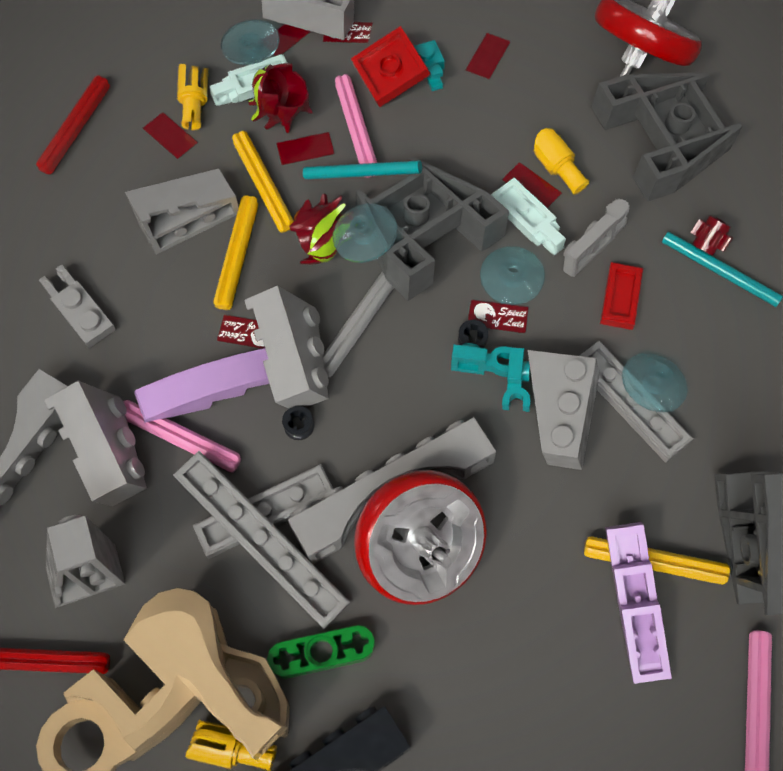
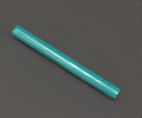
M418 160L304 167L303 177L307 180L421 174L422 162Z
M668 231L664 236L663 244L774 307H777L783 298L779 293Z

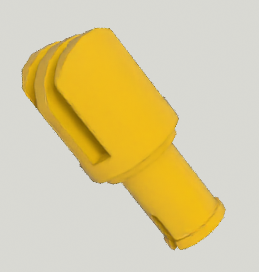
M180 64L178 66L177 100L183 105L181 126L188 130L189 122L192 120L191 130L194 131L201 128V106L207 103L208 68H203L200 87H198V66L191 65L188 85L185 86L186 64Z
M550 128L542 129L535 139L534 153L550 175H559L570 188L573 195L578 194L588 186L590 181L585 178L573 163L574 152L555 130Z
M198 720L196 731L192 736L191 745H189L185 757L190 760L232 769L233 766L241 763L271 771L273 767L272 762L274 763L277 746L272 745L258 760H255L251 757L245 746L233 736L227 726Z

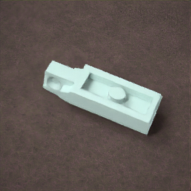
M281 54L229 71L228 76L222 79V82L210 85V92L215 105L219 106L230 102L238 103V101L241 102L253 98L252 80L255 73L270 64L287 63L284 55Z
M513 178L491 194L509 210L508 220L531 242L533 241L537 246L543 244L554 256L564 249L566 238L559 232L560 226L556 222L557 217L516 178Z

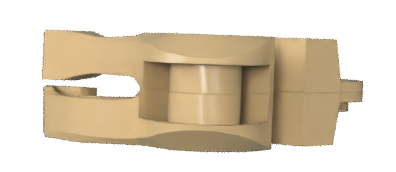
M176 588L160 592L144 604L124 638V641L165 685L161 689L157 687L150 691L141 701L140 705L142 708L140 709L113 679L93 669L64 692V697L68 703L51 714L43 725L36 749L38 762L43 771H72L61 758L60 747L63 737L75 724L83 721H93L100 727L103 733L104 748L98 761L84 771H115L118 766L129 760L135 761L166 739L202 701L205 707L220 722L227 726L233 736L245 746L251 757L258 760L280 736L284 738L288 736L290 705L266 659L228 647L218 612L211 606L210 602L196 591ZM238 688H249L253 692L256 701L252 708Z

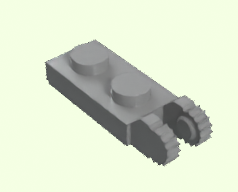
M623 198L612 201V203L606 206V214L599 221H593L578 241L573 240L566 247L563 254L565 257L563 271L575 277L627 224L626 215L629 213L630 207L628 205L629 202H626Z
M61 264L55 269L62 281L66 282L68 287L58 293L50 279L45 276L40 278L39 282L51 296L50 300L85 345L91 348L116 329L78 280L74 281Z

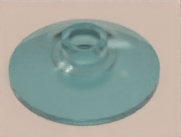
M262 20L240 22L228 29L221 40L223 55L229 61L239 65L260 63L272 56L279 45V35L276 28Z
M378 204L356 206L347 211L338 220L333 231L334 246L337 252L348 261L365 263L376 260L389 251L396 240L398 233L396 219L390 210Z
M513 246L503 247L489 254L484 260L480 271L481 284L486 293L494 300L508 305L523 304L535 298L541 291L545 279L544 268L540 260L532 252ZM508 268H516L519 271L513 273L510 272Z
M651 353L635 355L627 361L622 371V381L627 393L636 403L648 410L670 412L680 407L686 399L688 388L685 377L675 364L662 356Z

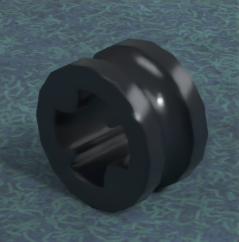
M478 320L465 321L459 329V345L471 343L469 342V336L464 334L466 332L470 334V330L478 331L477 336L482 339L479 340L477 338L476 343L472 344L485 348L488 339L486 325Z
M294 406L285 411L282 417V424L286 435L293 440L308 438L314 430L311 412L302 406ZM299 417L300 421L305 418L303 421L304 428L297 430V426L292 429V419Z

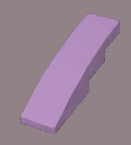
M265 348L202 364L136 389L134 394L144 422L209 409L214 401L242 396L247 388L270 384L263 361L268 359Z
M637 522L605 527L633 683L672 679L661 608L657 600L652 564L649 561L644 524Z

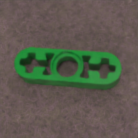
M359 625L277 643L270 649L267 663L277 677L283 679L293 678L364 662L374 653L375 640L371 631L366 627ZM354 635H360L362 640L369 641V644L363 646V653L356 654L354 648L343 649L346 657L338 659L339 649L334 639L342 637V645L352 643ZM318 642H327L332 647V656L323 663L316 662L311 656V650ZM305 645L304 655L309 666L302 667L301 659L291 661L289 663L290 669L284 670L280 664L275 665V660L281 658L282 651H287L290 656L301 655L298 647Z

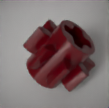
M712 215L708 217L706 222L698 219L690 232L696 236L692 244L711 255H714L717 249L724 252L733 239L732 236L727 234L731 226Z

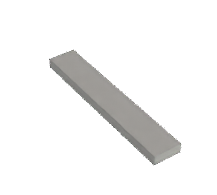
M200 451L173 474L187 491L323 629L350 604V601Z

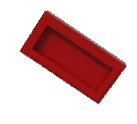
M610 263L600 324L633 330L643 268Z

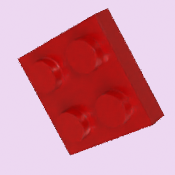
M401 26L351 58L379 107L431 75Z

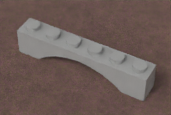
M38 369L17 396V414L14 429L6 449L0 456V505L5 504L13 494V488L23 476L31 472L37 457L44 448H48L54 442L58 430L63 425L56 409L48 410L44 399L68 386Z
M474 417L466 422L464 420L456 421L446 429V433L437 438L430 436L423 439L416 445L415 450L406 455L404 453L394 455L387 460L386 466L375 472L372 469L360 474L355 479V483L343 489L340 486L332 489L324 496V500L313 506L312 504L301 506L293 512V517L288 519L289 524L308 560L314 564L343 548L349 531L359 518L368 500L388 481L402 474L420 470L439 471L458 479H466L493 464L496 450Z

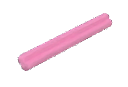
M347 74L337 76L335 78V86L359 164L377 163L351 78Z
M130 400L123 401L127 410L125 414L127 422L194 455L200 451L211 463L229 472H234L241 461L239 453L167 418L145 423L139 405Z
M755 630L749 634L745 771H769L772 635L761 630Z

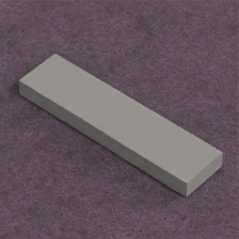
M600 341L579 355L597 359L600 372L597 391L665 463L691 443L693 438Z
M320 464L248 498V500L276 527L293 517V512L306 504H312L313 506L324 500V496L333 487ZM213 516L192 525L208 559L240 544Z

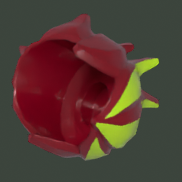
M292 63L267 65L263 69H259L253 77L252 89L254 99L248 101L249 105L257 106V111L251 120L257 121L267 115L269 121L264 126L266 130L281 122L286 132L290 133L291 123L300 111L313 114L309 105L306 81L300 74L292 70Z
M322 194L320 202L314 207L310 200H305L303 206L295 213L293 223L289 227L291 231L296 232L302 249L309 256L301 260L300 264L312 265L328 262L333 259L343 243L359 236L356 232L346 230L350 226L355 225L357 220H352L356 218L355 214H340L346 206L345 203L338 206L342 199L341 195L328 203L327 194Z

